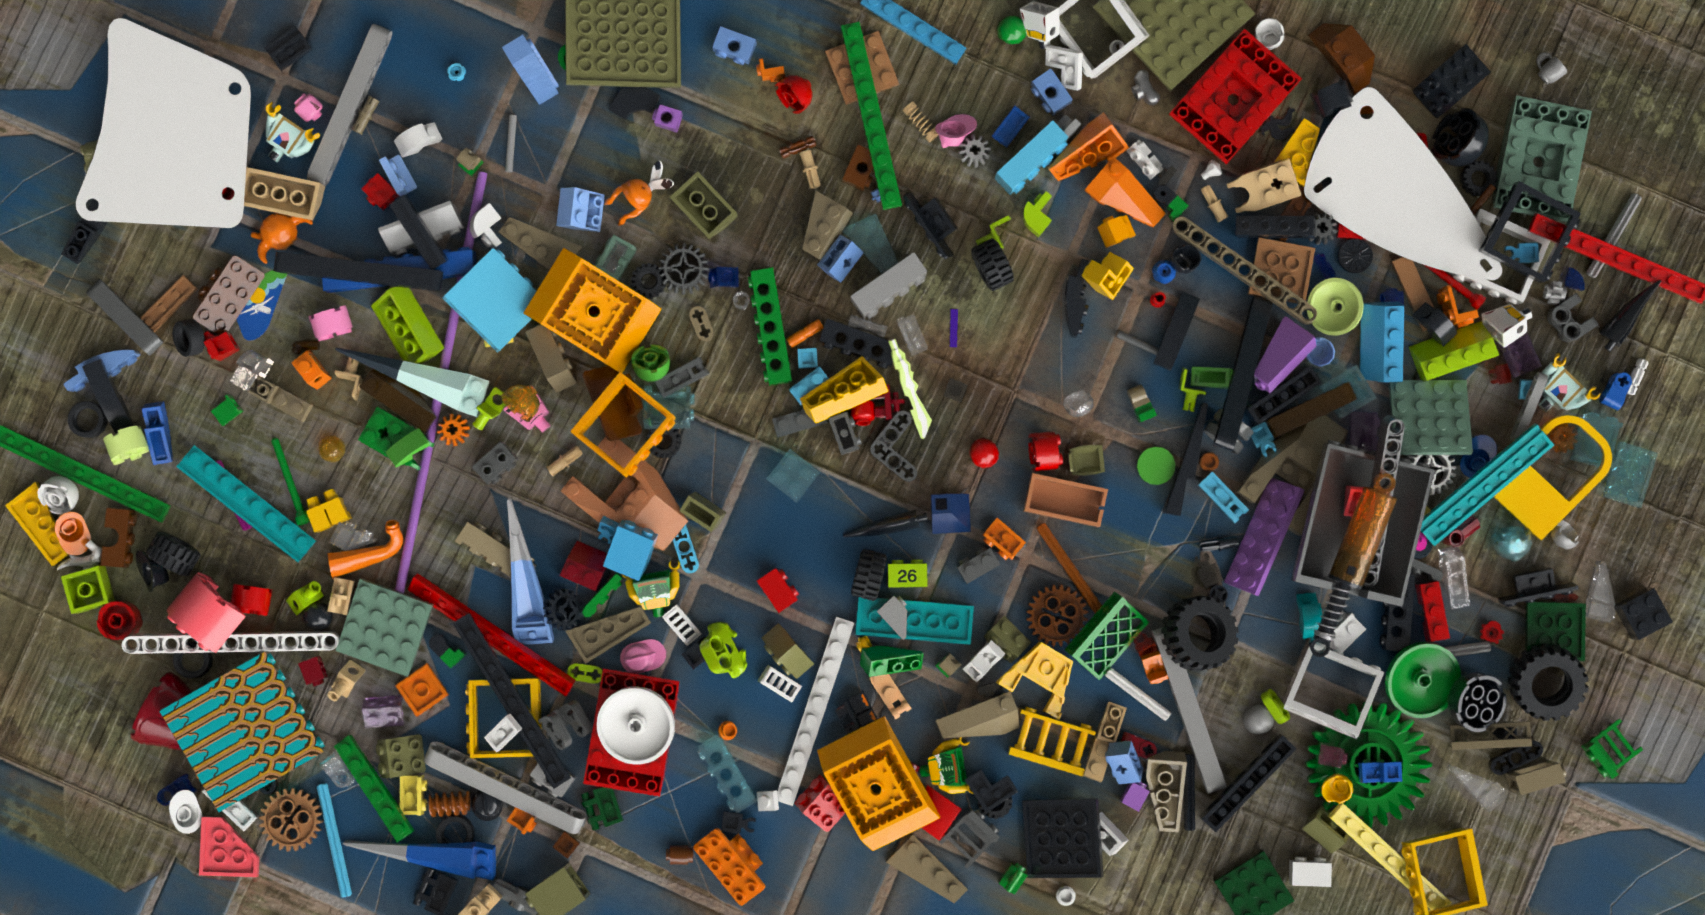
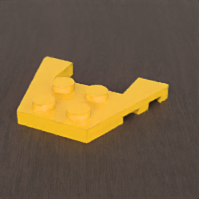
M1039 641L1001 676L996 683L1013 692L1022 675L1052 693L1043 711L1060 720L1062 704L1065 701V689L1069 682L1073 661Z

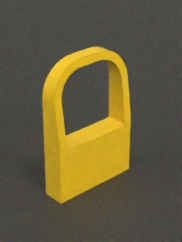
M1561 415L1554 417L1544 423L1540 429L1547 435L1559 424L1573 423L1582 428L1596 441L1602 452V461L1597 471L1566 500L1536 470L1529 466L1494 496L1502 506L1541 541L1606 476L1611 467L1612 452L1606 439L1587 421L1576 416Z

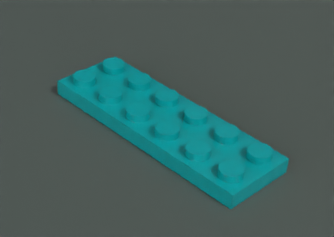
M859 597L855 635L902 639L877 612L889 599L877 598L875 601ZM904 600L907 604L905 606L907 609L905 639L971 645L974 606Z

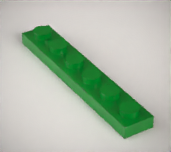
M348 735L336 744L334 748L396 842H400L415 831L353 736Z

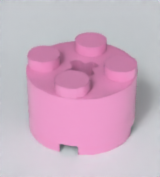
M346 305L309 316L315 338H318V341L334 338V333L338 336L352 332L351 328L353 326Z

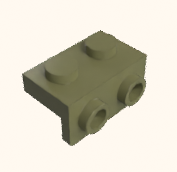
M1005 616L984 635L988 643L992 640L1005 653L1003 658L1010 663L1017 659L1032 643Z

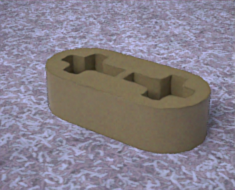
M700 306L693 307L690 310L689 316L696 335L701 341H710L714 336V331L704 308ZM696 310L700 313L703 312L701 316L703 322L699 323L697 318H693ZM702 325L705 326L706 330H710V333H708L709 337L707 338L704 335L700 336Z

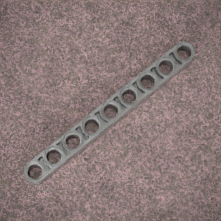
M376 24L371 26L308 170L307 179L319 182L324 186L329 183L351 133V128L358 117V112L361 110L392 38L391 30Z
M1161 628L1152 630V636L1157 651L1161 654L1165 671L1168 674L1167 680L1206 792L1209 794L1226 788V783L1187 670L1180 667V663L1175 664L1171 660L1172 655H1167L1165 651L1167 647L1162 644L1161 640L1164 639V634H1161Z
M434 741L429 745L424 757L426 765L572 834L580 832L586 818V813L583 810L485 763L470 758V756L445 744Z

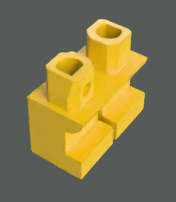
M334 489L323 493L327 501L323 504L320 503L318 496L307 499L309 508L307 514L316 533L352 519L344 505L343 498L339 497Z

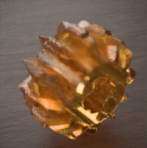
M1562 423L1554 427L1547 434L1554 444L1552 448H1554L1555 453H1559L1560 450L1562 453H1567L1568 449H1574L1572 443L1578 442L1574 438V436L1578 435V432H1572L1575 428L1574 425L1568 427V423ZM1563 434L1564 438L1559 440L1558 436Z

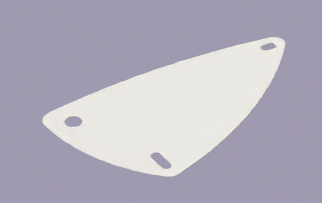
M1371 87L1362 89L1352 98L1354 101L1351 102L1352 106L1340 110L1323 134L1309 166L1304 187L1305 196L1346 228L1397 255L1423 265L1459 275L1487 280L1498 279L1502 274V267L1498 261L1478 251L1486 236L1447 173L1413 129L1376 89ZM1362 107H1372L1374 114L1370 119L1361 117L1360 110ZM1326 177L1332 179V183L1319 193L1314 192V186ZM1482 259H1486L1492 266V269L1487 273L1480 265Z

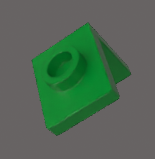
M228 394L225 395L226 400L211 411L221 426H225L243 412V409L234 397Z

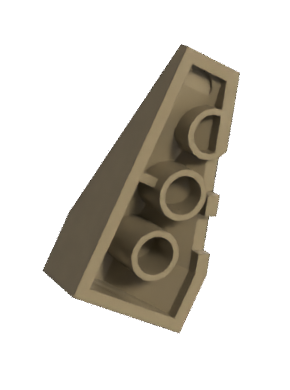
M1011 691L1003 692L935 720L942 738L1003 735L1020 728L1018 709Z
M1164 751L1147 759L1146 779L1160 831L1179 832L1187 766L1185 752Z

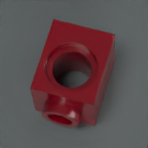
M321 656L298 663L306 685L312 684L315 687L323 684V679L328 678Z

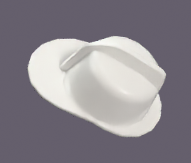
M189 790L177 792L169 803L170 819L178 831L190 834L200 827L203 815L193 792Z

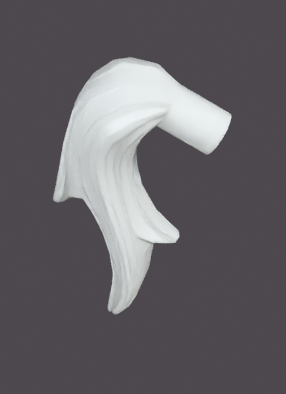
M89 540L85 546L92 551L91 555L84 557L69 555L70 558L63 561L57 567V570L68 566L83 567V570L92 568L101 562L102 548Z

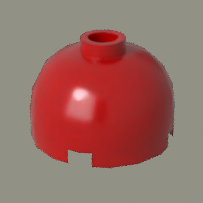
M788 75L776 84L778 86L776 94L779 100L787 109L789 106L794 109L792 111L794 114H800L811 104L813 93L811 83L807 79L798 75Z

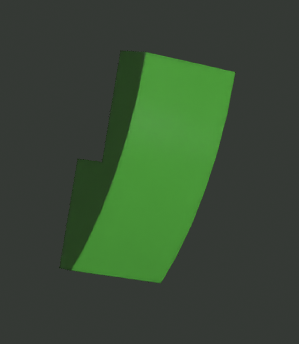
M418 428L396 442L386 451V454L397 468L412 460L413 454L427 448L429 442Z

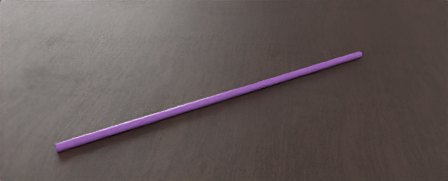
M478 171L463 245V247H470V249H473L475 239L470 232V221L472 216L481 209L488 174ZM457 277L456 284H457L463 277ZM453 308L450 310L443 345L444 349L442 350L439 368L449 370L459 314ZM435 399L432 401L431 409L437 418L426 432L427 439L433 443L442 405L441 402ZM430 446L422 451L421 469L418 471L395 590L402 593L405 591L433 450Z

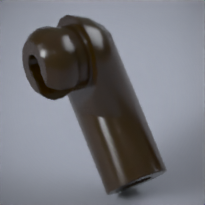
M295 341L291 345L293 347L292 353L301 354L302 349L319 350L320 341Z

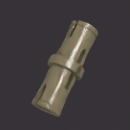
M368 96L362 110H359V116L351 130L362 135L369 120L372 121V115L380 101Z

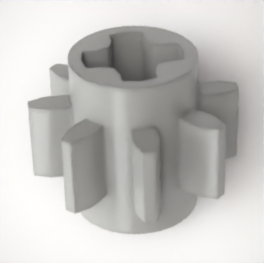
M1553 281L1550 285H1545L1543 298L1548 299L1547 304L1557 305L1559 301L1563 302L1565 300L1567 288L1562 287L1563 282Z

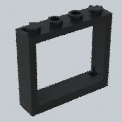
M1520 181L1514 182L1478 251L1538 283H1544L1551 278L1554 264L1560 261L1562 257L1561 251L1570 242L1571 236L1569 235L1573 229L1577 228L1581 213ZM1522 192L1570 216L1540 273L1493 249Z

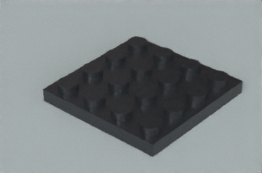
M1098 798L1022 801L1027 878L1104 877Z

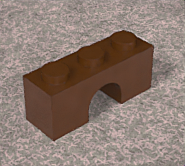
M106 508L104 527L115 529L118 532L119 539L112 547L102 546L101 566L129 568L130 564H132L133 553H131V546L135 542L133 526L137 522L135 510Z

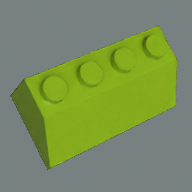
M390 288L371 305L403 361L423 364L444 349L441 340L436 335L410 288Z
M1478 322L1456 330L1457 334L1444 347L1433 338L1409 346L1420 380L1425 382L1499 356L1493 337L1483 323Z

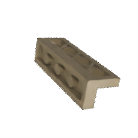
M1530 721L1493 723L1488 727L1493 728L1491 731L1486 728L1489 734L1484 739L1476 738L1473 735V731L1469 732L1460 725H1450L1452 750L1532 746ZM1517 726H1526L1527 737H1517L1513 731ZM1497 727H1503L1509 732L1504 738H1497L1493 734ZM1454 729H1463L1469 735L1464 740L1455 741ZM1511 734L1515 738H1508V736ZM1491 735L1495 739H1488V737ZM1470 736H1472L1475 740H1468V739H1469Z

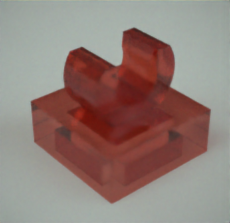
M1508 364L1495 366L1496 369L1488 371L1489 374H1497V379L1492 380V384L1499 383L1501 385L1512 382Z
M1144 633L1142 634L1143 642L1139 643L1136 639H1133L1134 647L1139 657L1157 651L1152 637L1148 638Z

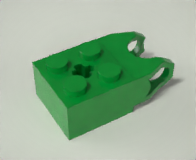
M377 407L358 441L388 457L386 451L400 439L416 430V428L384 409ZM386 431L389 433L388 437L384 436ZM428 440L429 446L433 448L434 443ZM414 459L402 464L404 466H411L416 470L421 469V466Z

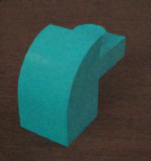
M1316 592L1296 594L1302 638H1312L1315 635L1313 633L1314 630H1318L1319 625L1317 623H1320L1322 620L1320 617L1322 616L1321 604L1318 603Z

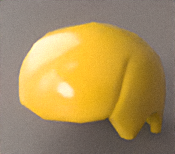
M1333 774L1324 781L1321 787L1322 795L1327 802L1341 804L1351 798L1353 784L1345 775Z

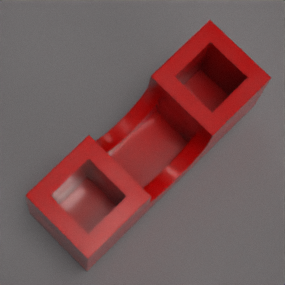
M1439 581L1416 584L1418 604H1421L1424 612V622H1422L1425 640L1427 642L1450 639Z

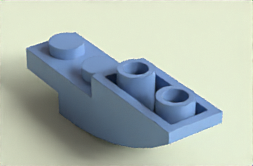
M118 350L94 356L75 366L78 374L63 385L68 391L78 392L89 382L82 366L102 359L108 375L113 377L119 374L124 366H130L135 363L137 357L141 354L135 350Z

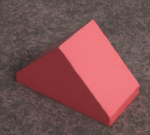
M1346 486L1344 516L1363 518L1370 488Z

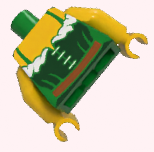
M679 560L676 568L671 567V561L669 562V568L672 572L664 570L643 574L639 581L621 574L626 579L625 584L629 597L637 605H641L643 610L652 609L654 617L665 615L663 607L669 606L670 600L674 599L680 587L679 572H677L680 569Z
M962 737L942 742L933 750L932 756L928 757V765L920 766L921 776H930L933 785H938L939 789L949 794L965 793V791L974 794L965 781L967 775L962 747H958L959 745L966 746L970 742L962 743Z

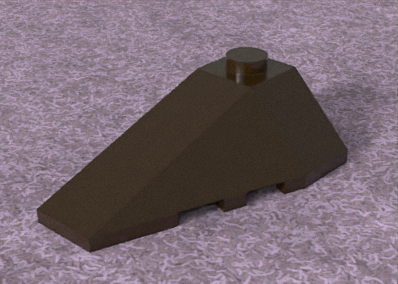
M375 369L368 373L359 386L362 390L425 433L437 418L417 390Z

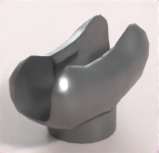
M1146 70L1138 71L1134 77L1136 85L1131 87L1137 101L1143 99L1148 105L1157 104L1160 100V94L1151 86L1148 72Z

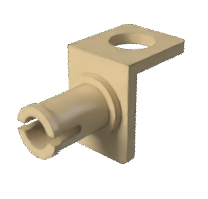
M348 357L345 371L335 370V375L338 378L355 381L352 397L358 401L361 390L359 386L363 382L361 376L356 374L359 361Z
M349 660L339 671L332 689L328 692L329 699L337 701L341 695L347 698L355 683L365 673V669ZM348 668H355L358 674H350Z

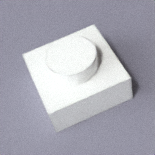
M777 790L757 792L758 811L779 810Z

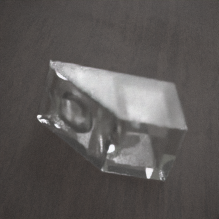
M346 520L345 523H338L329 543L345 551H350L376 543L377 539L373 537L374 533L366 529L360 531L356 529V524Z

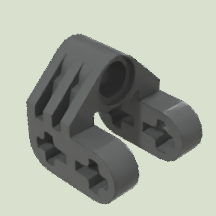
M576 700L569 701L538 720L539 723L543 724V730L546 729L547 737L550 736L554 745L560 750L572 744V738L565 727L568 724H571L575 733L580 737H584L592 732L591 722Z

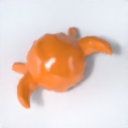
M279 213L266 217L260 226V233L252 232L250 235L252 238L261 240L257 248L259 259L267 264L266 255L270 248L286 250L297 240L298 231L296 226L301 223L312 225L313 221Z

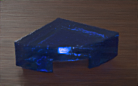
M1568 268L1564 287L1584 291L1585 283L1582 275L1576 269Z

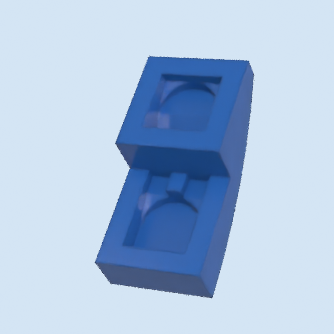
M1401 762L1358 763L1360 783L1402 782Z

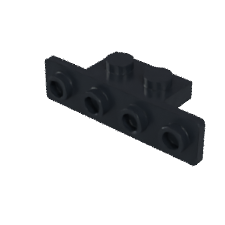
M907 193L902 196L905 200V206L914 213L916 222L924 228L927 238L937 247V253L944 259L952 257L954 254L944 239L958 228L938 198H933L921 207L913 193Z
M1546 568L1513 575L1516 594L1499 597L1498 602L1505 605V607H1512L1517 605V602L1531 603L1536 601V598L1550 599L1555 594H1572L1574 590L1579 588L1573 582L1555 585L1553 569Z

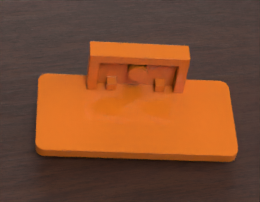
M715 828L693 846L695 852L740 906H743L765 889V884L755 873L763 862L739 833L729 841L719 828Z

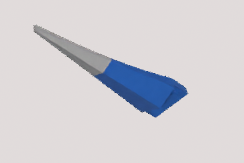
M346 840L343 845L471 879L478 877L494 880L496 877L495 845L481 842L395 844Z

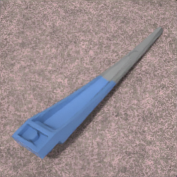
M509 497L507 507L511 556L512 631L514 639L523 645L553 643L552 625L547 624L549 618L544 617L547 610H544L543 607L547 605L512 499Z

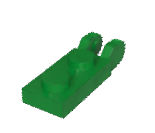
M616 572L586 604L582 615L585 617L594 615L597 611V605H603L608 600L609 596L607 594L612 589L616 591L622 585L620 581L623 578L622 575Z

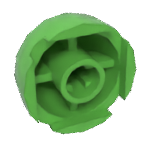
M655 344L650 345L651 348L644 349V346L639 347L631 356L633 371L640 379L648 382L662 379L670 367V357L667 349Z

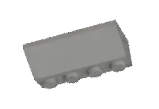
M451 201L419 212L436 241L442 240V236L447 234H458L461 232L460 229L464 228L458 209ZM399 220L378 228L391 254L400 256L407 253V250L414 247V249H417Z

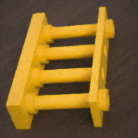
M1026 707L1025 710L1020 709V713L1025 715L1018 742L1014 747L1009 746L1008 754L1083 777L1085 769L1081 767L1080 761L1088 734L1094 736L1096 734L1092 730V726L1081 723V726L1043 716L1037 714V710ZM1034 717L1044 720L1036 749H1033L1032 753L1025 750V742L1032 718ZM1051 723L1061 725L1062 729L1055 753L1049 758L1044 756L1043 749ZM1071 728L1081 731L1073 760H1070L1069 764L1062 762V753Z

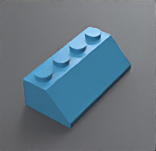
M1400 302L1364 303L1363 314L1360 320L1359 378L1378 382H1403L1404 305Z

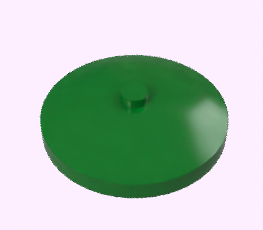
M1433 642L1411 644L1402 649L1393 658L1387 669L1385 677L1387 696L1397 709L1410 717L1427 718L1437 715L1448 707L1447 698L1450 688L1461 677L1460 666L1454 655L1439 644Z

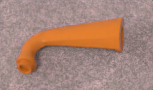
M396 520L386 522L385 531L390 535V541L385 545L327 553L332 579L394 556L403 544V535L400 531L399 522Z

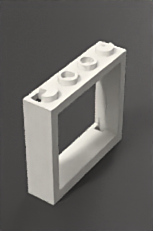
M1067 0L1059 7V16L1079 0ZM1125 0L1109 1L1135 35V38L1096 68L1092 66L1083 53L1082 71L1091 79L1098 77L1150 36ZM1059 19L1061 42L1071 50L1082 52Z
M1479 209L1474 217L1479 225L1482 222L1492 226L1496 215ZM1507 221L1502 232L1527 243H1538L1539 262L1532 263L1530 267L1537 271L1550 241L1527 232L1528 229ZM1448 273L1453 275V278L1459 282L1466 281L1471 283L1470 286L1477 290L1482 288L1488 291L1490 296L1496 298L1500 296L1506 299L1505 302L1514 305L1524 302L1533 282L1531 278L1526 276L1519 294L1486 279Z
M1319 642L1314 645L1316 650H1322L1325 647L1324 644ZM1309 647L1284 709L1357 739L1384 672L1378 666L1363 664V661L1358 658H1348L1339 650H1330L1324 656L1375 677L1357 725L1354 726L1294 701L1313 654Z

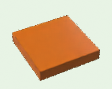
M428 663L395 685L416 717L450 695Z

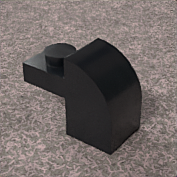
M1426 302L1412 314L1413 319L1428 330L1429 336L1443 347L1457 334L1455 326L1441 310L1434 309Z

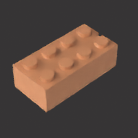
M1032 473L1023 512L1100 527L1104 510H1098L1099 506H1105L1108 489Z

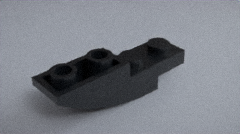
M92 199L88 207L89 211L98 209L99 203L96 199ZM84 218L82 221H78L61 255L79 264L97 241L108 222L88 221Z
M1085 259L1080 260L1076 277L1068 276L1065 290V314L1068 328L1073 338H1076L1078 334H1082L1084 323H1081L1082 316L1087 315L1089 307L1086 304L1087 299L1080 298V295L1083 296L1086 285L1083 284L1084 278L1081 276L1089 263V260Z

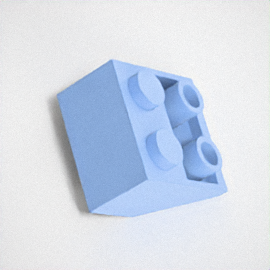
M576 187L561 188L556 226L573 230L600 232L605 195Z

